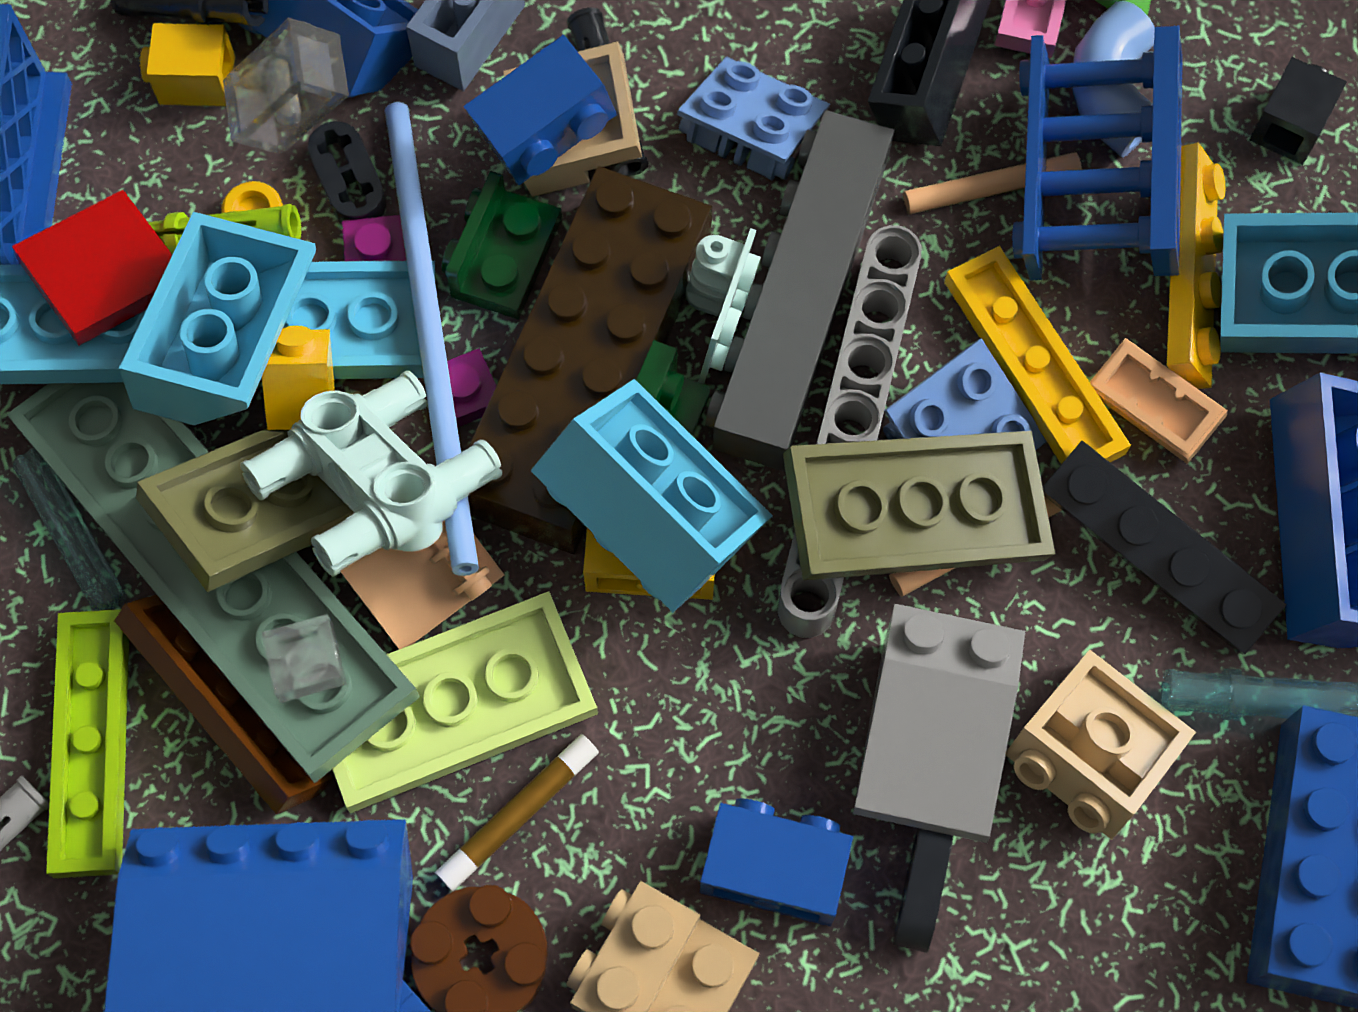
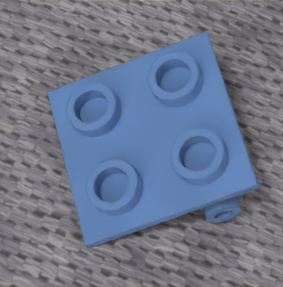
M726 57L678 109L677 115L682 117L679 131L687 134V142L697 144L714 153L718 150V156L722 158L727 157L733 145L737 142L738 146L734 157L735 164L741 166L751 150L746 168L766 176L769 180H773L775 176L785 180L790 174L795 158L791 155L803 141L806 131L812 130L830 104L812 96L809 91L802 87L785 84L759 72L755 66L749 63L735 61Z
M982 338L975 341L884 410L890 422L883 427L888 440L1032 431L1035 450L1047 442Z

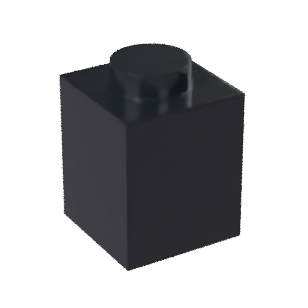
M1291 57L1249 141L1303 165L1323 131L1347 81L1330 74L1321 66L1307 64Z

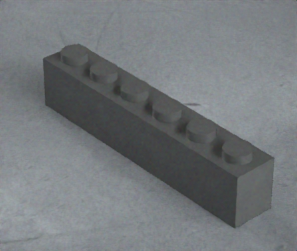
M825 110L818 131H806L797 162L798 165L805 166L800 182L789 180L780 208V215L787 216V220L782 233L771 231L763 254L762 266L769 268L764 285L753 283L746 301L743 318L751 320L746 337L734 336L727 355L724 371L732 373L727 391L715 390L707 412L705 426L714 428L713 450L784 471L783 453L793 445L889 159L894 134L893 129Z

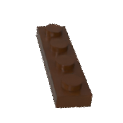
M157 594L124 604L114 622L276 815L315 798L324 791L333 779L329 773L325 774L316 783L311 780Z

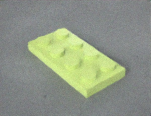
M545 592L386 654L414 685L420 697L333 768V772L346 808L350 813H353L598 715L597 706L550 592Z

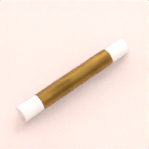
M580 734L439 867L435 874L453 892L599 753L596 747L583 734Z

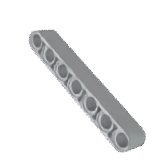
M896 225L879 228L871 235L867 243L817 444L876 441L878 438L921 260L922 246L919 239L907 228ZM893 259L900 262L904 267L889 269L878 261ZM872 311L886 314L891 321L875 323L870 321L865 314ZM858 365H865L873 368L878 373V376L864 379L856 376L850 369ZM844 420H853L860 423L865 428V432L859 435H847L841 432L836 424ZM795 532L781 584L778 616L781 624L789 633L802 638H812L823 634L830 627L835 617L844 577L803 581ZM803 591L812 592L823 600L825 606L813 613L804 612L793 604L791 598Z

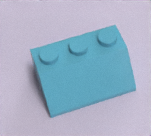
M193 212L119 367L132 408L191 425H197L248 409L316 253L315 243Z
M635 379L575 417L531 469V472L547 487L549 494L557 502L566 506L593 533L596 541L604 549L612 552L640 580L644 589L651 596L659 599L672 613L697 592L773 516Z

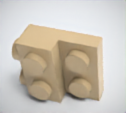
M619 42L578 52L604 84L618 115L609 120L599 134L590 139L580 141L559 156L554 165L546 172L527 179L524 183L532 197L590 183L588 170L596 169L598 166L604 167L642 157L624 54ZM516 68L503 71L504 77Z
M1089 650L1023 728L1005 755L1015 762V773L1025 785L1036 790L1047 788L1068 805V814L1076 826L1088 833L1102 832L1112 840L1134 816L1196 732L1093 651Z
M640 881L633 895L623 889L616 895L602 921V926L611 930L610 935L598 955L588 949L585 950L573 969L566 986L576 991L570 1003L577 1012H729L760 953L700 920V914Z

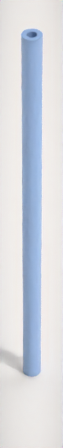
M394 102L385 108V116L436 465L461 453L409 110L406 104ZM467 496L457 502V508L453 511V515L445 520L451 568L453 574L458 576L471 575L479 569Z

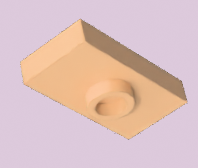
M1127 338L1122 341L1090 381V384L1105 405L1187 464L1227 416V409Z

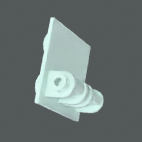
M750 228L745 244L719 235H709L704 237L697 245L696 257L693 261L689 283L686 287V299L695 309L719 317L708 347L699 383H705L710 368L722 371L734 337L733 335L743 312L761 258L750 253L757 231Z

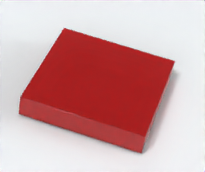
M124 190L12 246L17 261L79 346L147 310L172 257V253Z

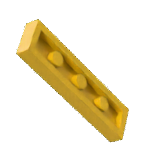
M1193 143L1181 146L1179 275L1170 276L1167 367L1197 389L1212 388V364H1218L1221 355L1219 336L1214 328V309L1221 306L1222 287L1220 278L1215 272L1216 254L1223 251L1224 239L1222 225L1217 217V202L1224 199L1226 185L1220 164H1213L1200 143Z
M998 246L947 271L944 281L945 285L978 336L982 338L1060 463H1063L1081 440L1109 462L1126 455L1131 444L1001 247Z

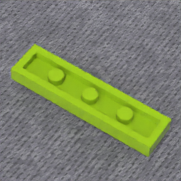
M121 609L58 613L46 874L53 878L117 875L122 864L129 638L114 622Z

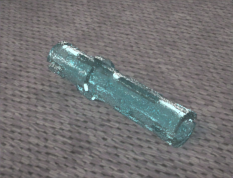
M1225 668L1221 674L1193 673L1166 669L1163 678L1170 683L1162 682L1161 703L1170 712H1208L1222 714V720L1239 721L1242 716L1289 718L1302 705L1358 717V682L1254 677L1242 675L1241 669Z

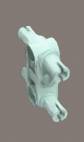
M410 371L401 373L399 377L363 396L357 393L348 394L341 391H326L313 396L301 409V420L292 425L288 431V438L252 459L240 463L246 484L259 500L266 499L269 494L310 473L313 476L318 475L354 512L353 515L346 518L343 522L311 538V544L314 546L313 551L318 561L331 576L339 574L342 569L381 547L386 550L397 549L410 552L419 551L431 546L438 540L442 533V522L453 515L458 501L469 496L470 493L490 481L497 480L502 476L498 455L484 440L476 441L473 446L434 466L433 464H426L389 428L417 410L427 407V400L424 399L426 397L424 388L417 377Z

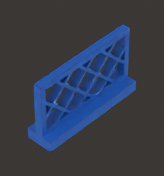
M0 4V265H20L15 257L12 246L52 226L72 82L67 72L45 71L10 4Z

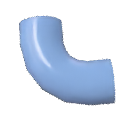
M1118 1L1092 24L1075 48L1073 63L1139 59L1142 57L1143 52H1147L1154 46V25L1139 7L1130 2ZM1133 84L1072 87L1081 116L1141 112L1142 106L1153 105ZM1141 137L1101 139L1121 157L1127 156L1142 142Z

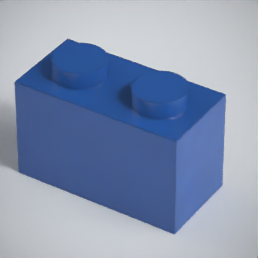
M564 34L463 106L482 138L518 185L532 176L546 172L554 165L559 156L580 141L590 139L599 134L607 122L618 115L604 84Z
M736 799L734 806L720 803L700 882V893L831 927L836 916L854 836L839 833L840 824L819 816L802 815L800 822L774 816L775 809L772 806L751 799Z

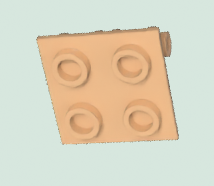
M445 520L442 522V533L438 540L427 548L406 552L397 549L386 550L381 547L340 571L398 649L414 644L468 602L473 601L488 590L492 584L504 576V573L475 535L478 571L467 576L453 574Z

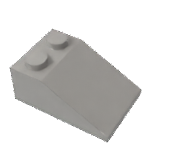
M894 604L882 649L853 814L988 843L1018 691L1025 631Z

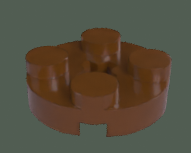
M496 885L466 887L444 896L426 912L420 925L411 936L412 975L419 992L436 1012H523L536 998L547 972L548 942L539 918L521 898L506 892L503 888ZM478 938L482 944L496 941L495 943L498 945L499 950L491 956L494 968L489 973L482 974L481 970L477 967L465 970L462 964H460L461 960L469 954L466 944L472 939Z

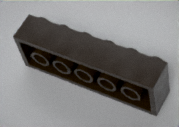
M600 166L597 167L469 447L473 446L480 439L486 441L498 455L501 463L500 469L502 470L500 478L490 481L469 494L468 500L471 517L567 553L575 554L586 526L566 506L557 502L549 494L547 487L531 472V469L575 417L633 379H637L654 340L666 344L686 298V287L689 283L692 264L696 257L697 245L704 237L711 235L712 205Z

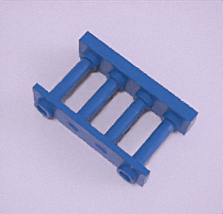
M1179 25L1154 27V51L1143 52L1142 58L1050 64L1044 36H1031L1030 60H1021L1019 69L1021 96H1029L1024 221L1014 222L1012 233L1014 258L1024 259L1030 281L1042 280L1043 251L1139 248L1140 254H1151L1154 276L1179 275L1183 67ZM1143 83V89H1153V105L1142 106L1141 112L1048 117L1049 89ZM1141 137L1142 143L1152 142V160L1140 161V167L1046 172L1047 142ZM1140 192L1141 198L1151 197V216H1139V223L1044 227L1045 196Z

